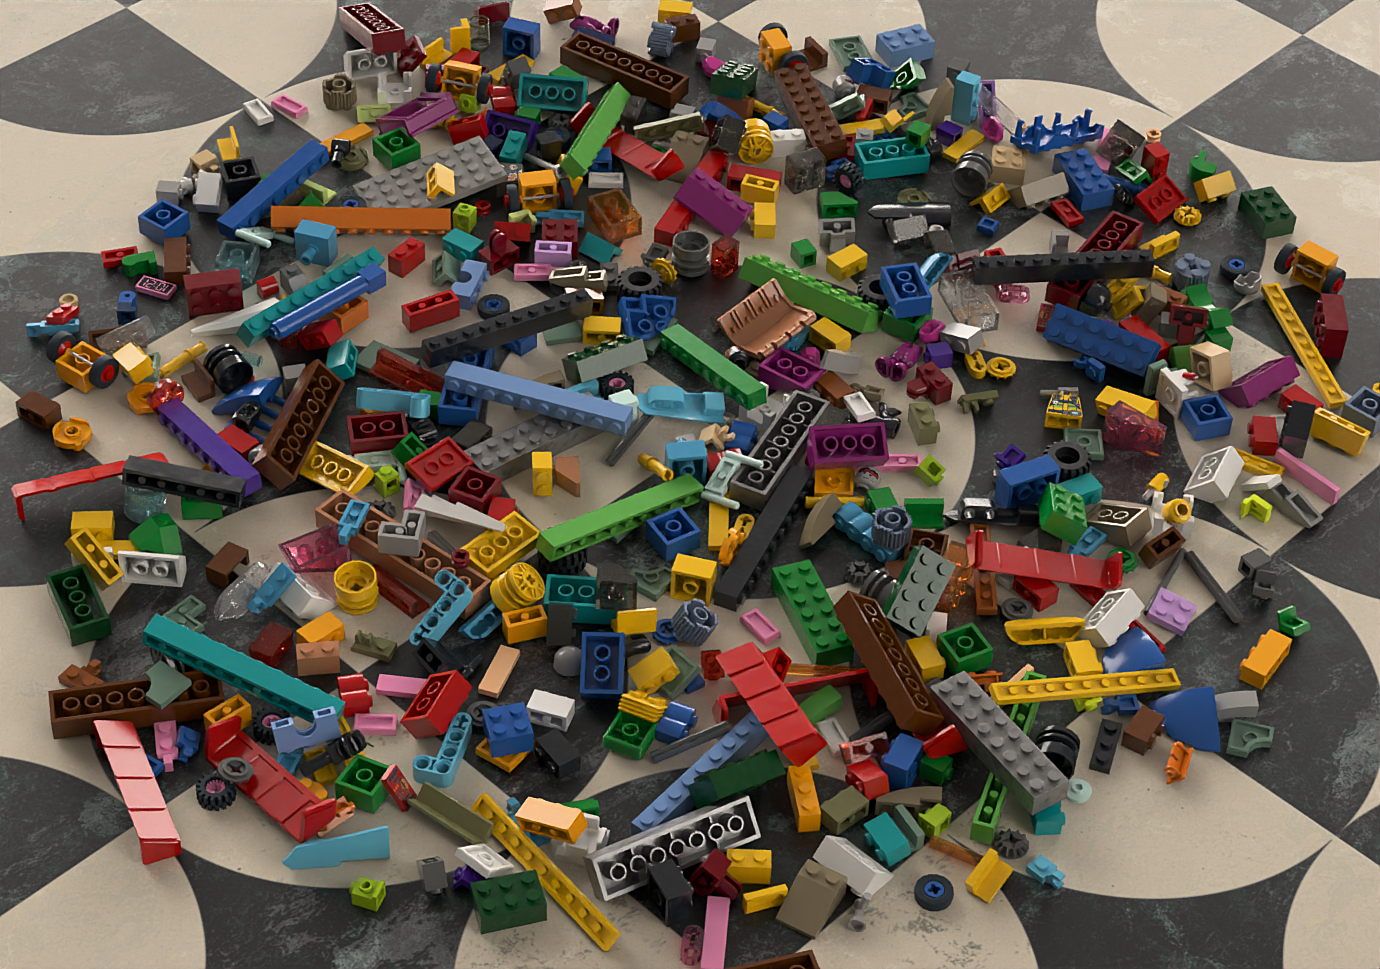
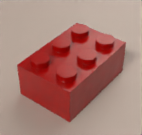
M457 670L431 674L402 717L400 723L415 739L443 735L448 730L451 720L458 714L461 704L468 698V693L472 686Z

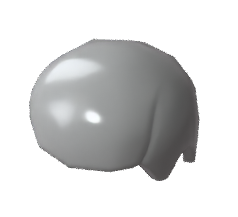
M1253 271L1249 272L1246 277L1240 274L1234 280L1235 290L1244 295L1257 293L1261 287L1262 275Z
M575 646L559 648L554 656L553 663L556 672L563 676L579 675L581 672V649Z

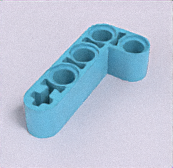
M357 388L356 408L386 412L404 411L405 414H409L413 418H426L430 415L431 395Z
M447 570L439 571L434 579L443 595L410 634V642L415 648L423 637L439 641L473 599V593L468 586Z
M460 712L452 719L437 758L427 755H419L414 758L413 778L417 783L429 782L438 788H447L452 785L472 736V718L469 714Z

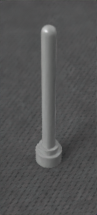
M528 153L524 154L523 158L547 170L553 169L555 177L559 179L565 178L568 175L560 164L553 165Z

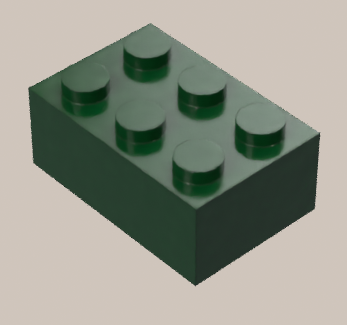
M1273 186L1241 192L1238 210L1262 240L1293 233L1297 217Z
M536 869L470 883L471 902L481 935L547 921V902Z

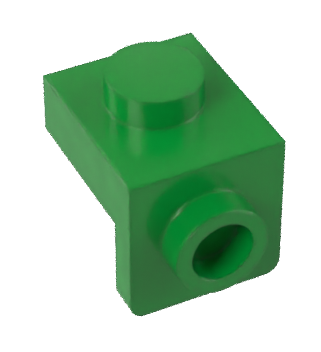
M1291 605L1277 612L1279 630L1293 637L1301 636L1304 632L1311 630L1310 622L1297 617L1295 606Z

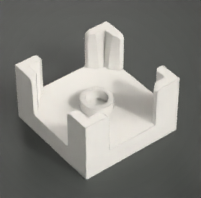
M378 72V105L391 104V108H398L412 100V72H403L404 83H387L386 72Z
M761 381L760 383L766 386L767 403L749 411L739 405V419L747 423L756 424L757 428L766 432L791 396L785 393L783 395V403L768 397V384Z
M1154 491L1151 505V523L1153 528L1151 529V535L1158 536L1172 527V525L1164 521L1162 516V509L1165 505L1162 503L1163 492ZM1184 494L1183 500L1187 501L1192 512L1194 495ZM1190 516L1189 520L1185 523L1175 526L1186 539H1191L1194 516Z

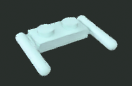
M263 226L237 229L235 232V236L267 248L271 246V242L268 239L275 238L291 245L295 242L294 238L275 233V231Z
M392 450L354 454V456L348 455L370 466L373 472L379 471L382 466L391 465L394 469L397 467L400 474V484L404 485L407 480L406 469L392 455Z
M727 450L725 457H722L705 486V491L701 493V498L737 510L740 507L739 502L724 498L730 486V481L740 469L741 463L761 469L764 465L763 462Z

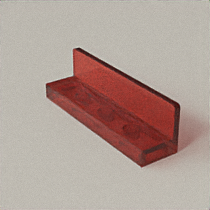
M380 347L377 351L376 362L369 369V374L405 392L419 393L422 389L442 393L445 378L383 347Z
M377 564L372 565L377 574L379 594L411 619H414L430 607L428 602Z

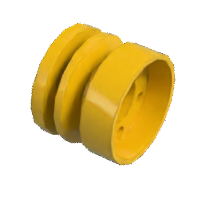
M753 118L742 121L737 126L734 137L741 160L751 165L766 162L774 151L767 123Z
M350 561L338 567L334 573L337 604L347 614L363 615L369 613L379 603L377 574L374 567L369 563Z
M522 562L512 566L495 579L490 586L492 600L503 613L527 608L541 599L545 593L542 577L531 565Z

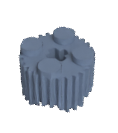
M653 21L651 25L653 31H651L647 42L648 54L666 58L670 57L674 48V43L671 41L675 37L676 27Z
M1186 253L1182 259L1179 258L1175 263L1172 278L1175 286H1177V291L1198 284L1206 283L1207 286L1211 271L1210 261L1195 257L1192 253Z
M896 504L891 508L887 507V509L883 508V510L882 508H877L874 511L871 528V540L874 544L882 545V547L885 546L886 548L889 547L892 551H899L901 546L903 547L904 544L906 545L909 542L912 518L906 513L905 507L902 508V506Z
M694 598L692 601H686L671 619L672 628L675 631L674 637L679 641L686 640L687 643L690 642V644L693 643L695 646L700 647L719 623L718 615L712 614V611L705 607L706 604L703 600L700 601V599Z

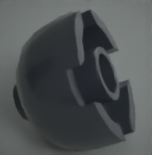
M1095 281L1088 290L1085 301L1081 302L1079 311L1092 317H1099L1104 312L1108 313L1113 305L1110 303L1112 294L1107 286L1099 281Z

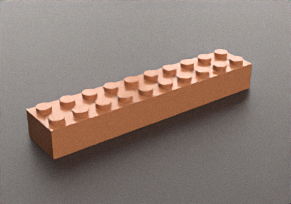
M341 489L315 509L316 527L339 541V533H337L338 523L350 500L364 501ZM370 506V510L358 534L355 537L351 536L350 541L346 545L436 602L443 595V592L434 581L435 575L441 570L451 572L462 580L473 593V599L459 615L464 620L492 598L490 594L492 580L469 566L464 569L453 567L451 555L424 538L419 557L378 553L377 535L381 521L398 522Z

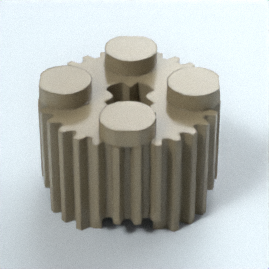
M337 73L333 78L323 80V101L328 110H351L357 101L356 81L349 79L347 75Z

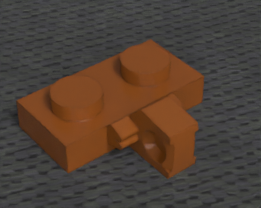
M93 659L88 663L87 667L83 666L81 668L71 664L58 676L59 683L68 688L103 684L104 681L98 678L99 673L103 670L101 661Z

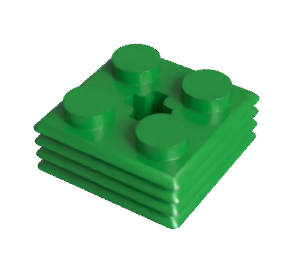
M619 711L603 736V747L632 759L641 760L655 738V730L658 723H652Z

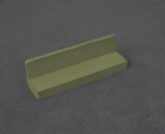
M700 112L637 125L634 126L636 139L645 143L672 137L677 130L687 133L703 130L704 119L701 117Z
M429 782L423 783L416 799H408L407 801L408 804L473 845L487 843L495 826V823Z

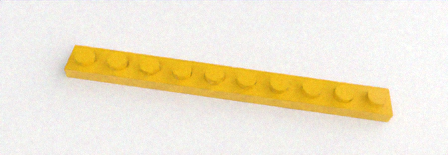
M1279 283L1261 285L1260 291L1328 408L1343 407L1344 403L1348 400Z
M1174 668L991 683L988 689L993 701L997 705L1170 691L1178 690L1181 684Z
M481 793L471 809L495 823L492 834L527 871L536 869L543 888L603 951H609L621 933L488 794Z

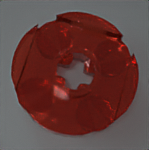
M163 379L154 385L156 388L153 392H149L147 404L156 415H159L157 407L176 397L183 401L184 389L173 379Z

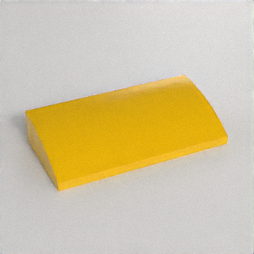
M315 441L299 475L335 493L344 489L354 495L372 480L374 472L370 466Z
M516 511L500 520V522L507 526L503 532L488 529L460 548L468 551L470 554L469 567L490 580L536 547L538 535L541 531Z

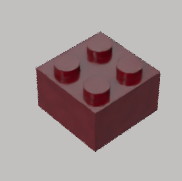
M542 219V241L572 242V258L578 259V219Z
M466 466L448 489L449 502L454 505L460 502L487 515L492 496H502V478Z

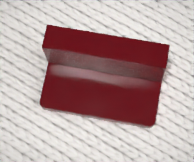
M505 1L479 6L478 10H474V15L488 17L489 23L507 20L510 17L509 2ZM484 17L475 18L477 22H484L478 23L479 25L488 23V20Z

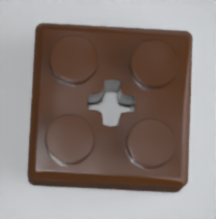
M912 528L910 540L905 547L903 561L908 559L914 546L920 545L945 558L949 535Z

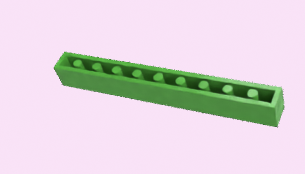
M618 82L605 93L560 163V166L573 180L578 176L583 177L588 172V168L593 164L592 161L598 156L597 153L603 148L602 145L606 143L607 138L612 133L611 131L621 119L620 116L630 104L629 100L632 96Z
M690 473L679 476L638 494L539 532L535 548L550 562L646 524V520L678 507L683 509L700 502L704 486Z
M1026 670L1023 681L1046 679L1047 676ZM1040 702L1014 704L1010 719L1027 737H1029ZM991 771L972 821L970 833L971 840L988 845L992 843L1009 794V790Z

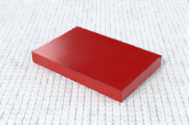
M1164 174L1133 198V201L1154 225H1157L1175 211V208L1180 207L1188 200L1167 174Z
M448 436L406 462L404 468L429 493H432L460 475L466 466L473 467L474 461Z

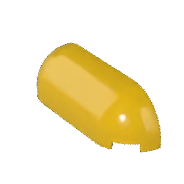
M1066 616L1019 619L1006 622L1004 627L1008 637L1020 645L1064 643L1075 640L1074 638L1080 634L1079 630L1085 628L1086 621L1081 618Z

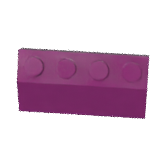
M699 168L695 169L688 176L673 197V199L727 239H730L747 222L754 209Z
M1292 355L1269 360L1232 381V386L1217 391L1237 408L1246 406L1248 409L1257 405L1256 402L1258 400L1262 401L1269 398L1270 393L1273 394L1281 391L1283 385L1288 386L1294 383V379L1299 377L1300 373Z
M884 422L809 426L807 441L809 470L883 466L889 460Z

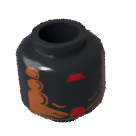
M732 346L724 354L725 358L743 371L750 364L749 355L741 346Z

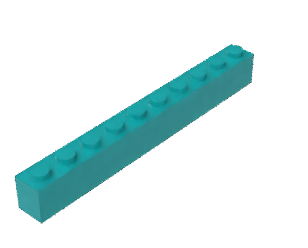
M372 246L244 321L236 335L249 348L270 335L271 323L357 276V271L372 263L381 266L385 259Z
M155 614L143 631L142 644L312 724L314 723L312 711L334 706L338 721L343 715L345 702L340 698L331 696L319 688L312 687L300 679L286 675L281 670L271 668L261 661H256L242 652H237L227 647L223 643L209 639L206 635L194 632L186 626L171 621L167 617Z

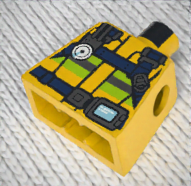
M1067 390L1061 391L1060 394H1052L1046 412L1044 427L1059 429L1081 428L1083 415L1079 397L1071 396V393Z

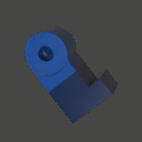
M124 291L119 295L117 305L118 324H137L136 296L132 291Z

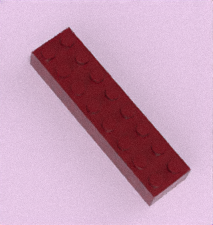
M372 3L339 7L341 27L373 54L381 56L385 55V52L392 51V53H398L402 49H407L404 28Z
M1112 211L1076 252L1133 250L1142 238L1144 223ZM1106 280L1049 282L1044 301L1053 305L1059 303L1079 311L1082 301H1085L1088 295L1087 292L1095 281L1104 283Z

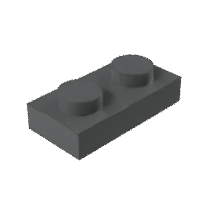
M600 263V270H606L609 281L606 291H617L618 263Z

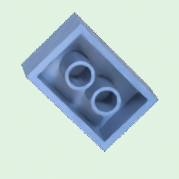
M921 24L886 31L876 36L875 51L889 68L901 66L910 58L917 62L933 58L935 41Z

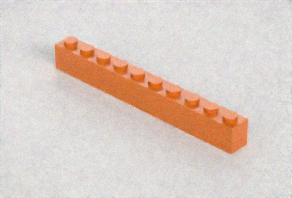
M271 206V230L278 234L286 233V231H293L294 233L302 219L336 226L337 234L347 232L349 235H356L358 232H365L366 235H375V232H383V235L400 233L407 236L411 235V233H418L420 236H427L429 233H436L437 236H446L451 231V209Z

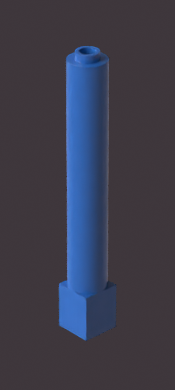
M376 263L366 266L357 271V276L271 323L270 335L274 339L281 340L360 295L374 293L387 285L386 271Z

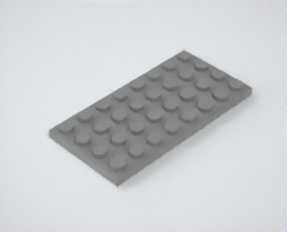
M477 136L353 185V189L356 195L366 201L367 207L439 208L508 180V175L481 137ZM436 162L454 171L455 195L453 197L443 191H440L434 199L427 196L426 173Z

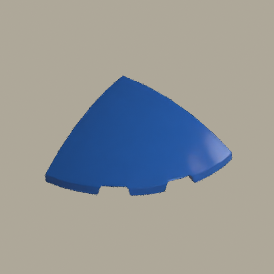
M716 101L708 102L700 109V112L707 119L720 123L725 128L734 132L737 126L744 121L737 113Z
M641 294L640 298L621 297L617 305L624 334H627V336L634 335L636 338H642L643 341L659 335L660 331L668 327L675 314L676 297Z
M283 377L256 380L233 390L214 406L212 414H235L244 403L249 401L257 402L263 407L266 402H272L284 380Z
M1135 627L1120 634L1117 642L1106 648L1102 657V674L1164 669L1166 659L1155 642L1142 629Z
M1213 686L1176 692L1149 703L1151 710L1165 716L1163 725H1165L1167 736L1176 742L1183 741L1191 744L1195 750L1207 752L1221 751Z

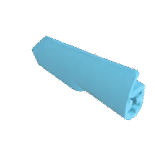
M652 386L648 389L647 393H638L636 395L639 401L637 408L645 415L706 423H725L723 419L725 411L724 394L720 392L687 393L678 386Z
M386 825L330 839L309 840L302 845L295 846L291 853L282 861V864L291 870L336 867L342 864L343 861L390 858L389 827Z

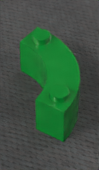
M1206 283L1188 286L1180 291V293L1188 296L1186 305L1208 308L1206 328L1201 329L1208 331L1233 325L1229 307L1222 309L1213 306V300L1208 292Z

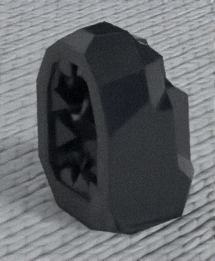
M254 401L244 403L233 415V424L243 429L246 433L252 431L262 414L260 404Z

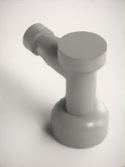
M865 892L862 898H858L854 902L855 914L848 921L849 929L854 932H862L866 928V920L863 918L864 910L867 909L868 902L872 898L870 893Z

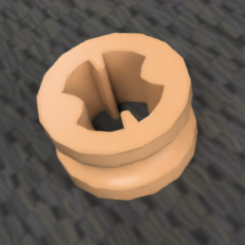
M1148 129L1145 137L1146 142L1149 144L1160 142L1161 132L1158 129Z

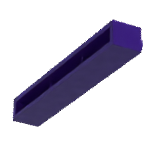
M176 397L157 407L160 424L162 426L165 425L169 432L175 435L182 445L185 444L192 454H196L203 464L208 463L211 472L246 479L244 497L263 488L260 473L181 400Z

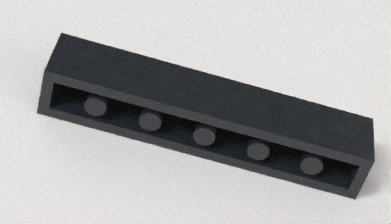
M132 455L128 457L122 472V485L234 508L240 507L246 491V479Z

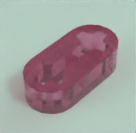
M1000 285L996 288V299L1003 303H1026L1030 300V289L1023 285Z
M689 925L683 932L680 960L687 966L697 965L701 959L704 932L698 925ZM692 934L696 935L695 941H691ZM689 949L693 950L692 956H688Z

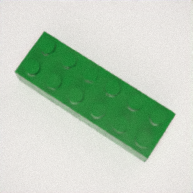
M810 559L772 568L771 586L814 669L817 670L853 661V643L845 634L842 623L836 618V613L833 609L834 604Z

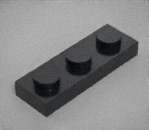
M1102 718L1089 764L1090 770L1110 774L1123 723Z

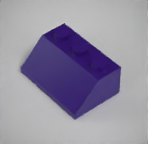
M487 110L485 121L489 133L484 143L502 149L510 130L523 132L527 136L528 147L525 153H528L536 142V134L539 133L541 125L535 121Z

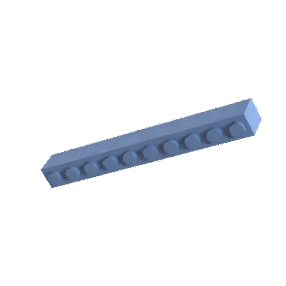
M453 361L445 374V389L623 436H625L632 423L633 407L458 361Z
M750 711L631 822V836L687 814L695 806L687 787L694 783L693 778L704 774V772L710 769L721 768L724 764L732 761L737 762L739 759L748 756L769 736L753 711Z

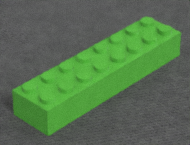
M760 254V256L752 255V257H745L738 278L758 287H762L774 278L778 281L781 289L790 301L860 333L877 330L883 311L878 309V305L862 302V298L854 295L851 297L847 295V291L842 289H833L831 284L827 282L820 283L811 275L804 276L800 274L801 271L798 269L786 268V264L779 261L773 262L769 256Z

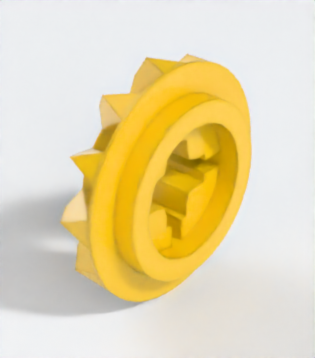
M1187 205L1186 207L1180 206L1175 208L1173 217L1182 225L1193 226L1201 221L1202 214H1200V210L1188 207Z
M663 257L661 259L657 258L652 263L653 270L661 274L663 283L672 284L677 279V271L670 264V260L666 261Z
M996 357L987 362V373H990L991 377H997V380L999 378L1004 380L1007 377L1012 378L1016 372L1015 364L1007 358Z

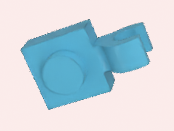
M1039 855L1026 866V872L1043 884L1045 881H1048L1056 889L1064 885V882L1061 880L1065 878V874L1057 870V866L1044 856Z

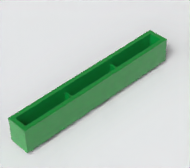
M676 324L660 331V345L664 350L736 401L740 406L749 411L767 403L766 386L684 327Z

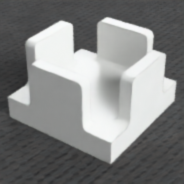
M1166 367L1160 370L1155 398L1178 420L1180 419L1183 400L1199 397V392L1193 391L1188 393L1189 390L1185 386L1194 383V381L1182 377V374L1187 372L1185 369L1171 372Z
M583 813L588 824L587 828L574 845L558 840L555 859L585 866L582 856L606 847L610 837V830L599 827V816Z

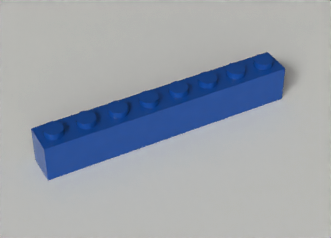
M312 139L217 219L219 233L233 241H237L240 238L235 236L237 229L251 228L256 225L257 222L271 211V206L279 205L330 160L327 147Z

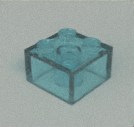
M223 240L215 261V271L239 268L241 282L252 283L260 263L259 244Z

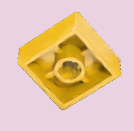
M636 689V691L629 690V693L621 695L620 706L617 708L625 713L655 723L659 722L664 716L669 704H666L667 700L657 696L650 698L647 697V692Z

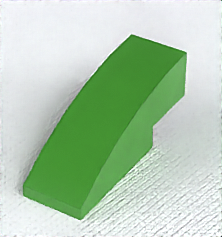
M829 684L807 698L799 706L815 727L817 722L825 720L826 716L842 708L843 697Z

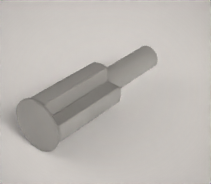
M1058 387V390H1040V395L1050 396L1067 390L1071 393V396L1078 397L1079 390L1078 387Z

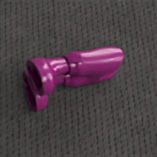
M579 14V17L573 19L569 26L577 32H582L591 37L596 36L602 41L609 43L612 41V37L617 35L619 19L612 17L608 24H603L596 18Z
M907 341L890 355V359L886 356L877 358L875 367L882 377L887 378L890 375L892 381H901L906 377L907 370L912 368L921 356L923 347L919 345L913 346L912 342Z

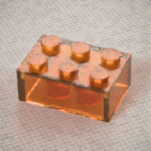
M620 188L588 196V214L609 243L642 234V217Z
M953 540L950 541L943 557L954 563L956 567L935 607V610L951 614L954 607H958L960 594L964 595L967 587L966 582H970L973 576V570L969 566L966 544Z

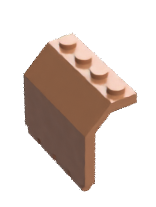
M773 278L718 318L717 322L725 336L735 346L743 347L749 356L760 360L773 353L775 348L778 349L789 341V338H793L804 329L803 327L813 323L816 320V315L814 311L794 305L784 294L778 281Z

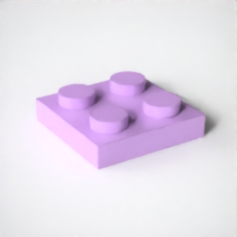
M1161 587L1146 618L1183 636L1197 605Z

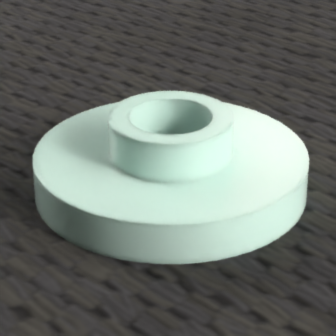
M1070 779L1066 798L1074 803L1088 801L1092 794L1090 784L1082 779Z

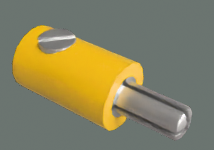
M1160 472L1145 487L1146 492L1142 495L1143 500L1146 501L1153 497L1154 491L1161 492L1167 487L1169 478L1166 474Z

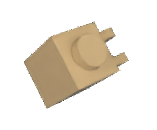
M207 149L191 156V172L197 175L201 169L208 173H217L219 170L217 156Z
M715 423L701 430L699 440H704L706 452L710 454L724 451L726 441L734 440L736 434L734 432L727 434L729 429L727 425L721 428Z

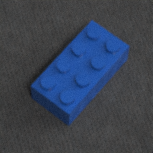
M1086 148L1054 155L1052 171L1054 174L1064 172L1070 191L1068 194L1080 211L1112 205L1115 188Z

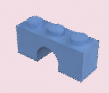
M466 259L460 270L461 283L454 282L451 289L459 299L460 309L471 311L473 305L478 301V294L483 291L484 282L488 281L489 271H487V263Z
M334 706L312 711L314 723L306 730L297 729L294 726L292 717L270 722L278 753L287 754L297 748H310L315 746L316 743L324 741L333 742L336 738L342 737Z

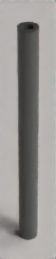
M1184 548L1179 549L1143 611L1145 616H1147L1160 588H1167L1187 552Z

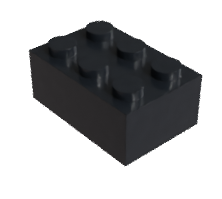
M1293 400L1292 406L1288 405L1278 447H1282L1294 457L1303 459L1316 405Z

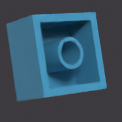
M301 220L294 231L296 260H299L304 265L312 263L329 267L338 255L336 226Z
M678 438L675 442L665 443L664 466L673 471L674 474L671 480L690 473L699 483L706 484L707 452L704 440L687 441L685 438H682L681 442L680 438Z

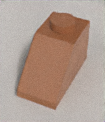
M579 456L555 457V465H552V476H556V485L573 496L580 497Z

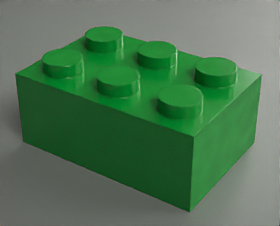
M1049 482L1038 498L1041 529L1076 545L1088 528L1084 500L1079 494L1071 493L1063 486Z

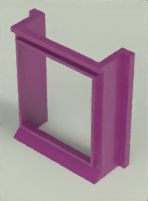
M421 92L419 97L375 120L380 130L379 136L405 126L408 136L414 137L457 114L459 110L455 107L451 93ZM426 101H436V102H434V103H432V104H430V105L427 106V102H426Z

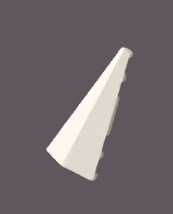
M274 297L191 329V337L236 334L244 321L279 302V300Z
M422 493L414 506L417 511H425L426 516L500 532L507 528L506 524L460 502L454 505L435 495L431 498Z

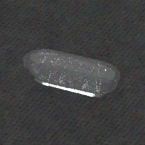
M257 561L252 564L222 592L214 608V619L223 621V618L235 617L237 619L249 610L248 604L271 572L270 567L265 562Z

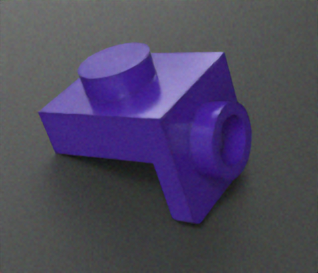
M1012 443L1001 455L997 452L994 454L995 463L1000 469L1020 464L1027 457L1024 452Z
M465 864L463 867L459 866L452 876L454 879L452 888L457 889L460 885H463L470 889V883L487 879Z

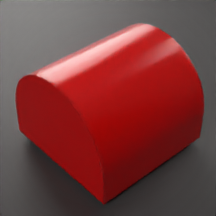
M274 276L257 281V294L261 299L279 293V286Z

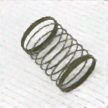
M474 15L469 19V26H472L474 30L475 28L476 30H483L488 28L487 25L489 26V19L484 15ZM476 17H484L488 20V23L486 25L474 26L470 21ZM470 34L471 48L484 50L490 46V38L474 37L472 39V34ZM474 34V36H475V35H477V36H483V35H486V34H482V35H480V34ZM475 39H485L484 41L487 40L489 44L483 46L484 48H475L471 42L473 40L476 41Z

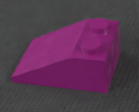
M779 347L759 365L758 381L768 384L772 390H798L805 392L826 372V369H822L820 365L783 347Z

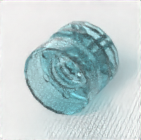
M125 485L124 513L127 518L138 523H143L149 516L166 513L167 494Z

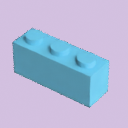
M962 71L955 79L951 120L969 126L972 121L977 119V106L980 102L978 96L982 88V84H980L981 76Z

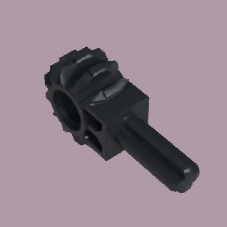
M405 414L410 433L413 432L428 449L439 442L436 428L429 418H413L409 414Z
M354 729L341 735L342 737L336 738L333 742L324 746L325 752L299 766L302 775L307 777L331 762L336 766L360 753L367 746L364 735L360 730Z

